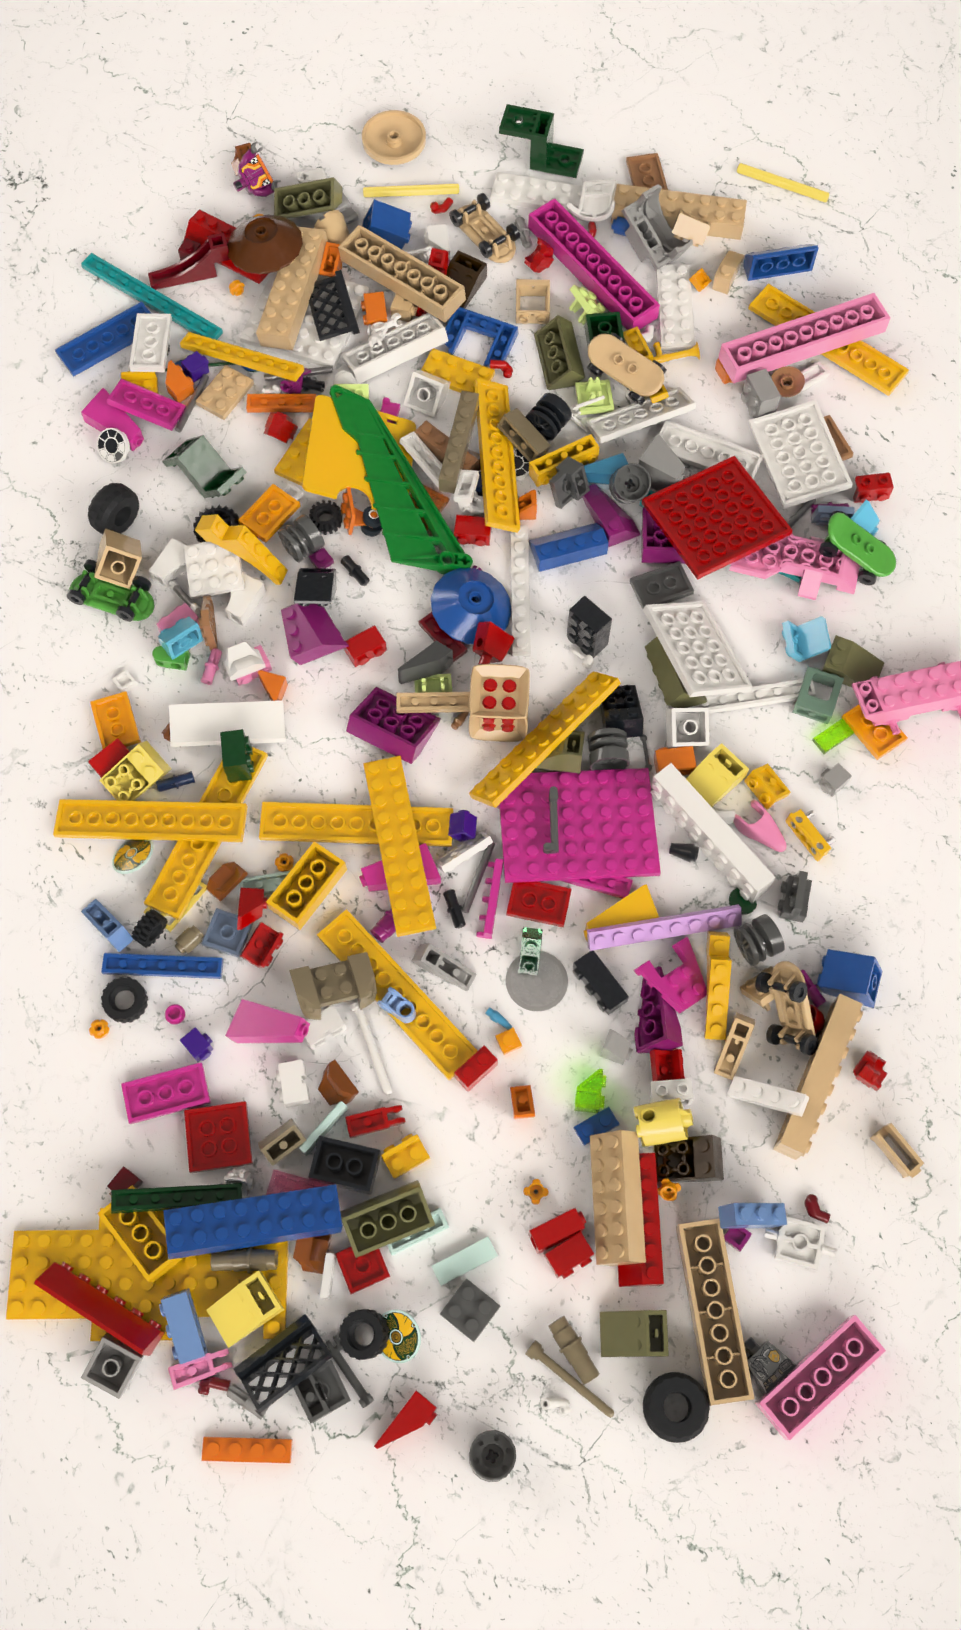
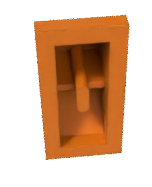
M326 242L319 275L333 277L336 276L335 271L342 270V261L338 249L341 244Z
M534 489L518 498L520 520H536L537 499L536 490Z
M262 670L258 671L259 679L271 701H281L288 686L286 677Z

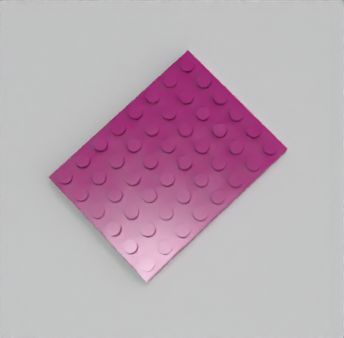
M649 768L580 771V773L564 771L530 773L499 804L505 883L592 878L605 879L611 877L660 876L661 874ZM555 786L558 789L559 852L545 854L543 852L544 844L551 843L549 792L550 788Z

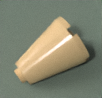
M332 210L324 214L325 218L321 221L318 219L314 228L325 230L328 242L342 244L350 233L343 214L339 210Z

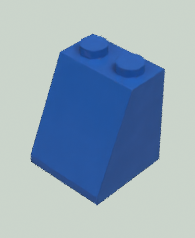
M374 199L363 219L362 227L402 249L405 243L408 244L410 240L411 213Z
M828 949L827 954L822 959V974H819L817 979V985L821 991L834 997L842 994L862 1003L863 1006L874 1008L883 972L876 957Z

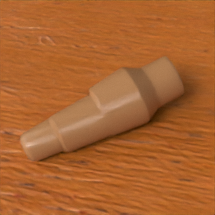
M469 712L458 714L454 718L451 727L457 730L459 726H462Z

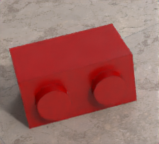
M456 515L454 536L459 544L490 546L492 527L485 526V517Z
M375 625L346 640L349 647L344 648V651L355 667L364 665L370 659L379 657L387 651L386 641Z
M484 1045L454 1072V1077L469 1092L498 1065V1059Z
M579 1232L547 1252L544 1257L557 1279L561 1276L565 1279L575 1273L573 1268L578 1265L583 1268L591 1263V1257L594 1256V1252L582 1232Z

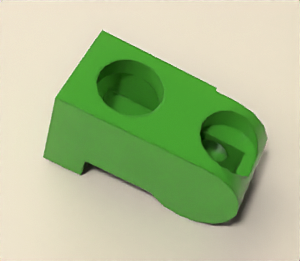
M158 646L153 650L152 656L160 667L187 671L190 652L188 650L172 660L164 648Z

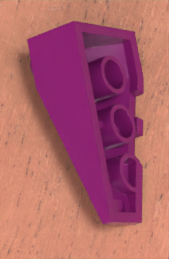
M596 484L590 485V491L582 498L595 523L604 529L609 543L608 547L640 536L634 520Z
M658 966L655 969L662 978L664 973L662 967ZM643 977L640 994L643 998L641 1009H638L637 1013L640 1019L634 1033L636 1052L650 1053L652 1050L672 1051L683 1046L681 1026L675 1009L661 997L662 994L655 987L651 988L646 984L647 980Z

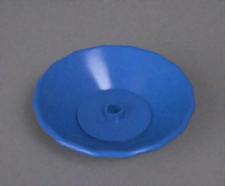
M476 568L455 569L444 574L435 584L431 595L432 614L439 627L452 639L466 644H474L479 622L491 621L502 630L508 627L512 614L510 597L503 585L487 572Z

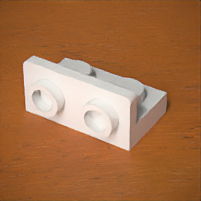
M690 1078L652 1081L650 1083V1103L680 1098L682 1105H691L694 1100L692 1080Z

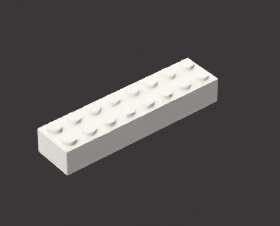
M672 763L653 777L651 793L656 801L659 800L665 812L669 815L671 814L676 819L677 825L688 832L691 841L697 842L701 847L702 853L714 861L715 867L719 871H723L727 876L728 882L740 890V895L745 900H749L752 904L766 893L776 877Z

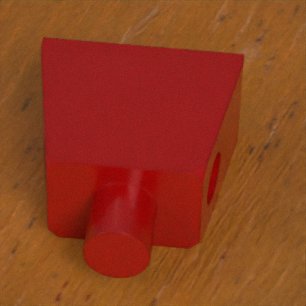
M491 621L478 623L473 644V652L481 656L478 665L502 662L515 639Z

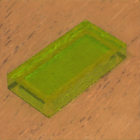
M841 719L815 736L812 741L823 754H826L851 737L854 731Z

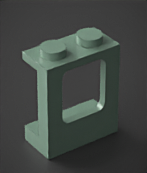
M808 667L792 713L828 724L832 718L844 678L839 677L837 674L823 672L818 668ZM811 681L833 688L829 700L826 701L808 694Z

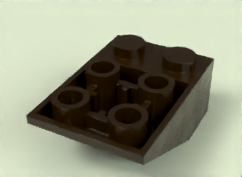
M458 250L448 265L446 276L464 286L466 300L460 306L461 308L465 309L486 280L487 263Z
M715 1135L688 1137L687 1140L654 1145L657 1182H661L664 1178L669 1179L671 1182L724 1180L720 1137Z

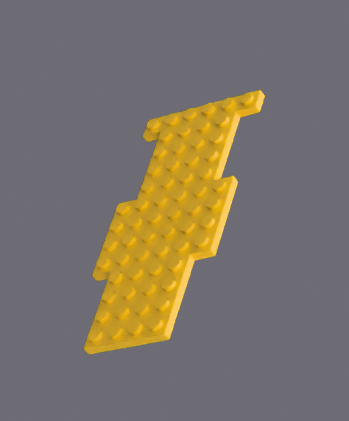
M155 1211L159 1218L162 1220V1222L165 1224L164 1212ZM100 1216L99 1230L14 1231L6 1319H86L33 1284L54 1262L62 1264L64 1261L74 1267L72 1272L78 1276L80 1273H83L91 1278L90 1284L95 1287L99 1284L109 1290L107 1295L113 1299L115 1296H118L126 1301L125 1306L130 1310L135 1307L143 1312L142 1318L147 1321L153 1319L162 1325L160 1329L165 1332L160 1341L172 1340L166 1332V1325H168L166 1316L163 1317L159 1308L163 1297L189 1288L198 1318L210 1317L207 1312L209 1307L257 1271H253L251 1274H248L247 1271H212V1253L184 1257L157 1281L150 1283L145 1279ZM289 1241L253 1246L254 1249L278 1251L277 1269L261 1272L285 1309L264 1324L263 1339H273L286 1329ZM91 1323L90 1341H101L107 1332Z

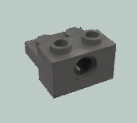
M567 457L556 467L557 474L549 480L555 505L560 509L572 499L579 501L590 491L584 465L570 457Z
M800 871L797 877L788 876L786 881H782L780 893H783V898L779 900L777 911H780L779 918L803 923L807 917L812 880L807 879L808 872Z
M332 1360L324 1363L293 1387L310 1424L351 1401ZM319 1383L321 1384V1386H322V1388H323V1390H324V1392H325V1394H326V1397H325V1395H324V1393H323V1391H322V1389H321Z

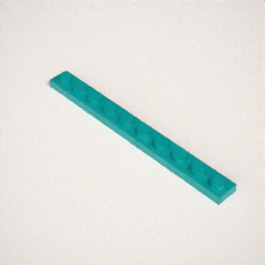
M91 253L81 263L82 268L139 302H143L144 305L156 312L171 314L172 321L192 333L215 340L223 334L222 328L95 254Z

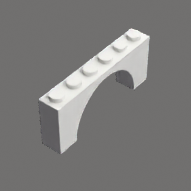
M171 538L149 569V574L153 581L168 587L170 581H174L179 576L187 573L184 546H187L185 542ZM244 571L245 589L231 592L230 601L225 609L228 619L244 626L266 593L264 583L258 578L248 576Z

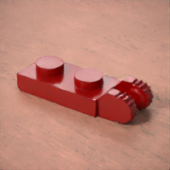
M402 1105L388 1108L382 1107L346 1116L345 1120L349 1137L354 1138L389 1129L391 1126L404 1124L406 1121L403 1117L389 1121L387 1114L402 1111Z

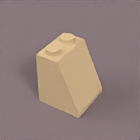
M105 529L99 544L94 578L130 589L142 559L140 540Z

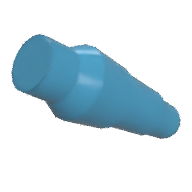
M489 1007L485 1014L489 1016L490 1020L499 1023L507 1030L512 1028V1025L498 1011Z

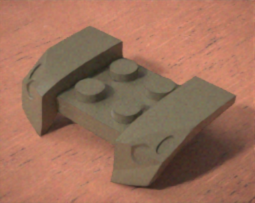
M367 952L351 955L345 961L312 969L309 966L289 970L301 1011L307 1019L321 1020V1007L358 999L359 1008L362 1010L375 1001L377 994L376 982Z

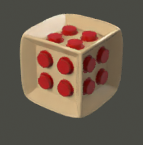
M480 664L473 666L469 696V735L471 738L483 741L517 742L522 741L526 737L530 671L528 668L503 664Z

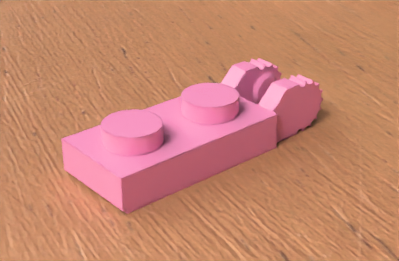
M224 1349L212 1354L207 1353L198 1359L169 1367L173 1390L215 1376L218 1372L232 1368V1362H226L221 1366L215 1367L213 1359L227 1356L229 1350Z

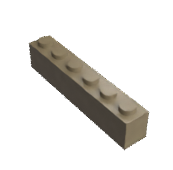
M461 392L438 479L439 491L455 493L460 472L464 467L479 408V393Z

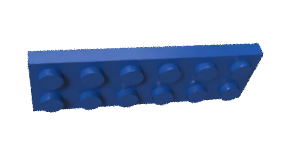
M140 302L55 349V352L74 377L133 344L137 313L151 314V312L143 302Z

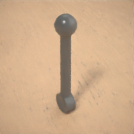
M643 734L640 740L643 743L645 768H649L650 772L652 765L649 763L646 744L647 736Z

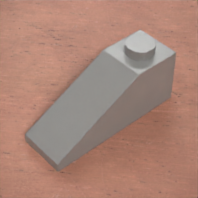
M430 943L420 944L411 960L425 971L464 991L469 990L477 975Z

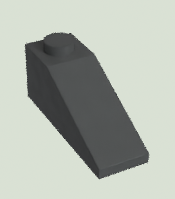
M436 640L398 668L399 683L404 684L442 673L453 665V650Z

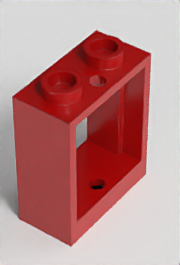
M573 1208L529 1230L528 1236L537 1255L573 1237L579 1232H583L586 1220L581 1211L577 1212L576 1208Z

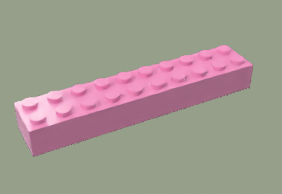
M875 293L723 343L721 344L718 358L734 384L746 380L748 374L767 369L769 372L883 333L887 329L890 316Z

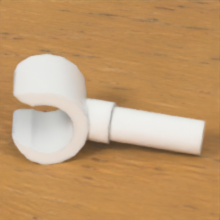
M275 383L270 389H262L263 393L280 394L282 391Z
M576 649L572 650V653L583 660V667L586 669L592 668L594 662L591 655H584Z

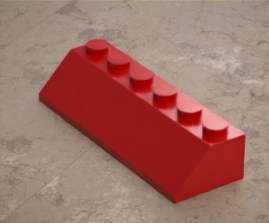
M199 209L189 219L184 240L187 238L202 245L208 239V236L224 233L228 243L231 233L236 227ZM231 260L217 262L258 284L269 274L247 273L236 267Z
M639 1153L646 1263L618 1265L619 1287L662 1286L664 1284L655 1153Z
M64 1261L62 1264L54 1262L33 1283L141 1355L151 1356L165 1334L160 1329L162 1327L160 1323L153 1319L147 1321L142 1318L143 1312L135 1307L130 1310L125 1306L126 1301L118 1296H115L113 1299L107 1295L109 1290L99 1284L97 1287L90 1284L91 1278L83 1273H80L78 1276L72 1272L74 1267Z

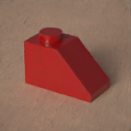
M240 888L237 930H242L262 917L263 909H267L266 901L268 897H264V889Z

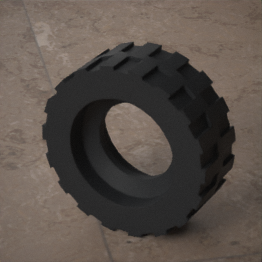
M131 977L115 978L103 989L101 1005L105 1013L118 1023H131L136 1019L138 1020L145 1013V1009L148 1006L147 992L136 979ZM125 990L130 991L134 995L133 1005L128 1009H119L115 1004L117 994Z
M369 1309L355 1310V1312L349 1313L343 1319V1323L339 1328L340 1345L343 1347V1351L348 1353L351 1358H356V1360L377 1357L386 1348L390 1336L386 1319L375 1310ZM361 1323L369 1324L374 1331L372 1342L366 1346L360 1345L354 1335L356 1327Z

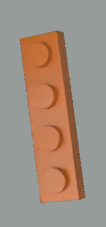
M247 394L246 409L247 413L277 411L313 412L316 394Z
M203 1437L201 1461L291 1463L293 1439Z

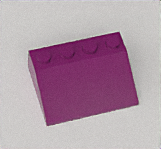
M375 687L350 714L346 732L387 753L401 756L402 760L412 764L421 754L441 718L431 713H397L396 696Z

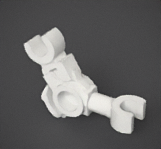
M399 313L393 314L391 320L385 323L376 322L373 325H368L367 332L370 337L368 339L370 347H373L374 343H378L381 346L384 335L389 328L403 325L401 321L396 322L397 319L401 318Z

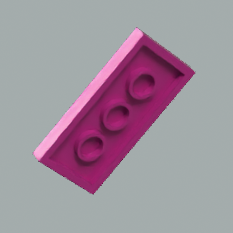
M120 379L107 398L108 405L171 431L186 408V405L124 379Z
M202 1062L121 1083L130 1125L211 1103Z

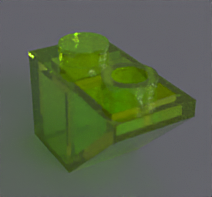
M598 1069L577 1086L574 1111L598 1113L600 1108H604L605 1096L601 1095V1090L606 1087L607 1076L603 1075V1069Z

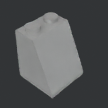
M657 434L639 459L638 464L649 472L651 488L660 491L683 480L686 475L684 474L685 465L662 437Z

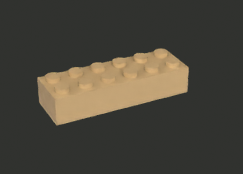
M617 1130L590 1135L596 1265L618 1266L646 1263L637 1132Z

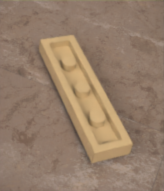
M470 692L396 693L397 713L470 712Z

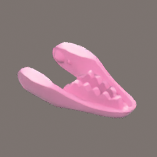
M753 799L750 802L751 807L762 815L761 819L756 823L748 824L741 816L735 815L733 822L738 831L743 835L775 851L783 852L786 850L787 845L782 833L771 815L758 801Z

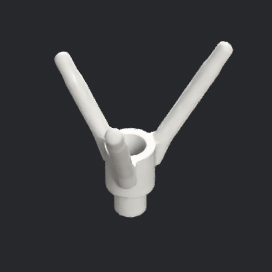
M604 395L569 406L572 412L571 419L587 433L589 429L576 418L577 415L581 414L578 408L605 399Z

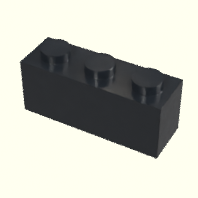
M594 950L589 951L573 963L574 970L572 972L574 976L584 982L585 990L590 996L593 995L596 998V1004L602 1012L605 1011L609 1015L628 1001L629 996Z

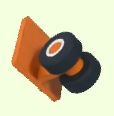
M347 487L345 493L342 494L341 513L345 514L343 522L344 528L348 530V535H352L354 526H361L362 532L367 536L374 537L379 535L382 527L377 510L371 509V506L367 507L364 512L355 508L351 488Z

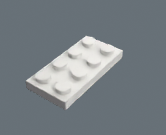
M137 313L129 364L130 372H165L172 323L171 314Z

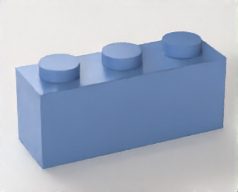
M731 1203L718 1207L721 1229L775 1228L787 1225L784 1203Z
M188 1288L163 1297L159 1308L163 1317L166 1316L168 1323L166 1325V1332L174 1343L172 1352L175 1360L178 1359L179 1364H183L205 1356L208 1350L190 1289Z

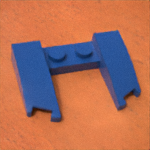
M459 307L450 317L445 328L448 342L444 344L449 348L448 353L453 355L466 330L494 338V342L484 362V366L489 367L490 360H506L519 334L518 326Z

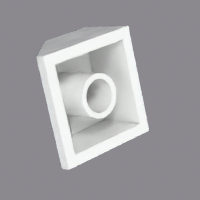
M422 370L414 371L403 405L435 417L446 399L451 382Z

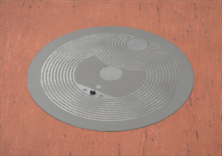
M530 951L518 956L511 963L506 974V988L510 997L517 1005L530 1011H545L553 1008L563 999L568 987V976L563 964L555 956L543 951Z

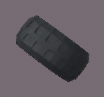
M122 483L105 485L96 493L89 505L88 519L90 525L102 535L105 529L120 534L125 532L138 515V496Z
M679 1372L665 1373L654 1379L643 1397L644 1418L649 1428L661 1439L673 1443L687 1442L698 1436L708 1422L710 1410L708 1396L701 1384L691 1376ZM671 1393L681 1394L688 1403L687 1415L679 1422L671 1421L664 1413V1400Z

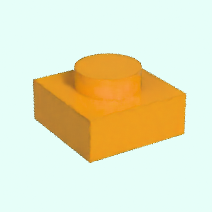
M702 268L689 279L698 292L702 291L712 281Z
M514 1027L495 1036L503 1055L522 1047Z

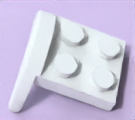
M616 180L584 181L579 208L577 209L571 203H567V207L577 218L584 221L596 222L608 219L613 214L615 208Z

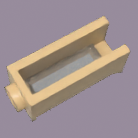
M892 1123L885 1125L870 1137L903 1178L908 1176L913 1178L922 1171L920 1167L924 1162Z

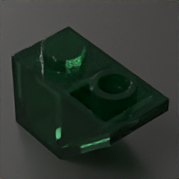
M523 927L518 973L538 975L543 929Z

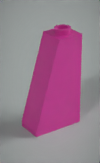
M102 388L81 411L85 423L100 432L106 428H117L126 434L130 450L134 451L144 440L141 429L125 411L107 404V398L110 394Z
M427 844L419 845L427 886L440 884L441 877ZM382 860L361 868L362 875L359 878L363 887L367 886L369 892L388 890Z
M242 999L225 1036L235 1043H302L304 1037L308 1034L310 1023L300 1016Z

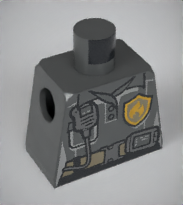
M750 1337L744 1342L745 1350L750 1355L747 1358L750 1375L762 1394H767L797 1366L769 1341L759 1346Z

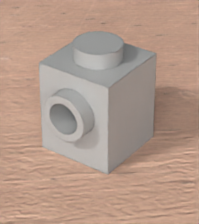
M838 763L831 770L827 768L820 775L822 778L819 785L825 793L833 797L848 784L852 775Z

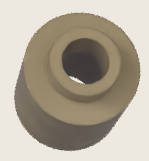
M194 925L191 928L188 927L174 940L176 942L175 948L181 954H189L202 942L201 939L204 935Z

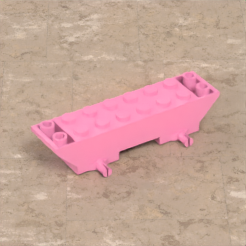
M961 661L947 664L941 662L933 667L880 678L874 676L870 680L852 683V688L864 717L871 720L873 726L889 725L893 735L901 732L897 722L907 720L912 715L941 709L942 712L949 710L958 711L961 718Z

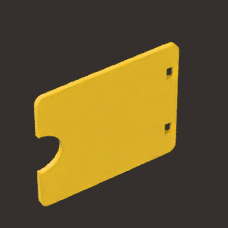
M325 395L316 396L302 488L307 492L337 499L339 492L347 487L355 488L366 494L370 500L371 509L377 510L373 508V503L375 502L370 484L364 480L367 474L362 456L356 454V450H360L358 442L342 429L332 398ZM377 411L412 467L413 458L399 441L402 437L415 431L416 424L411 420ZM387 419H388V420L395 421V422H397V423H396V424L389 423V422H387ZM397 468L402 480L404 481L399 469Z

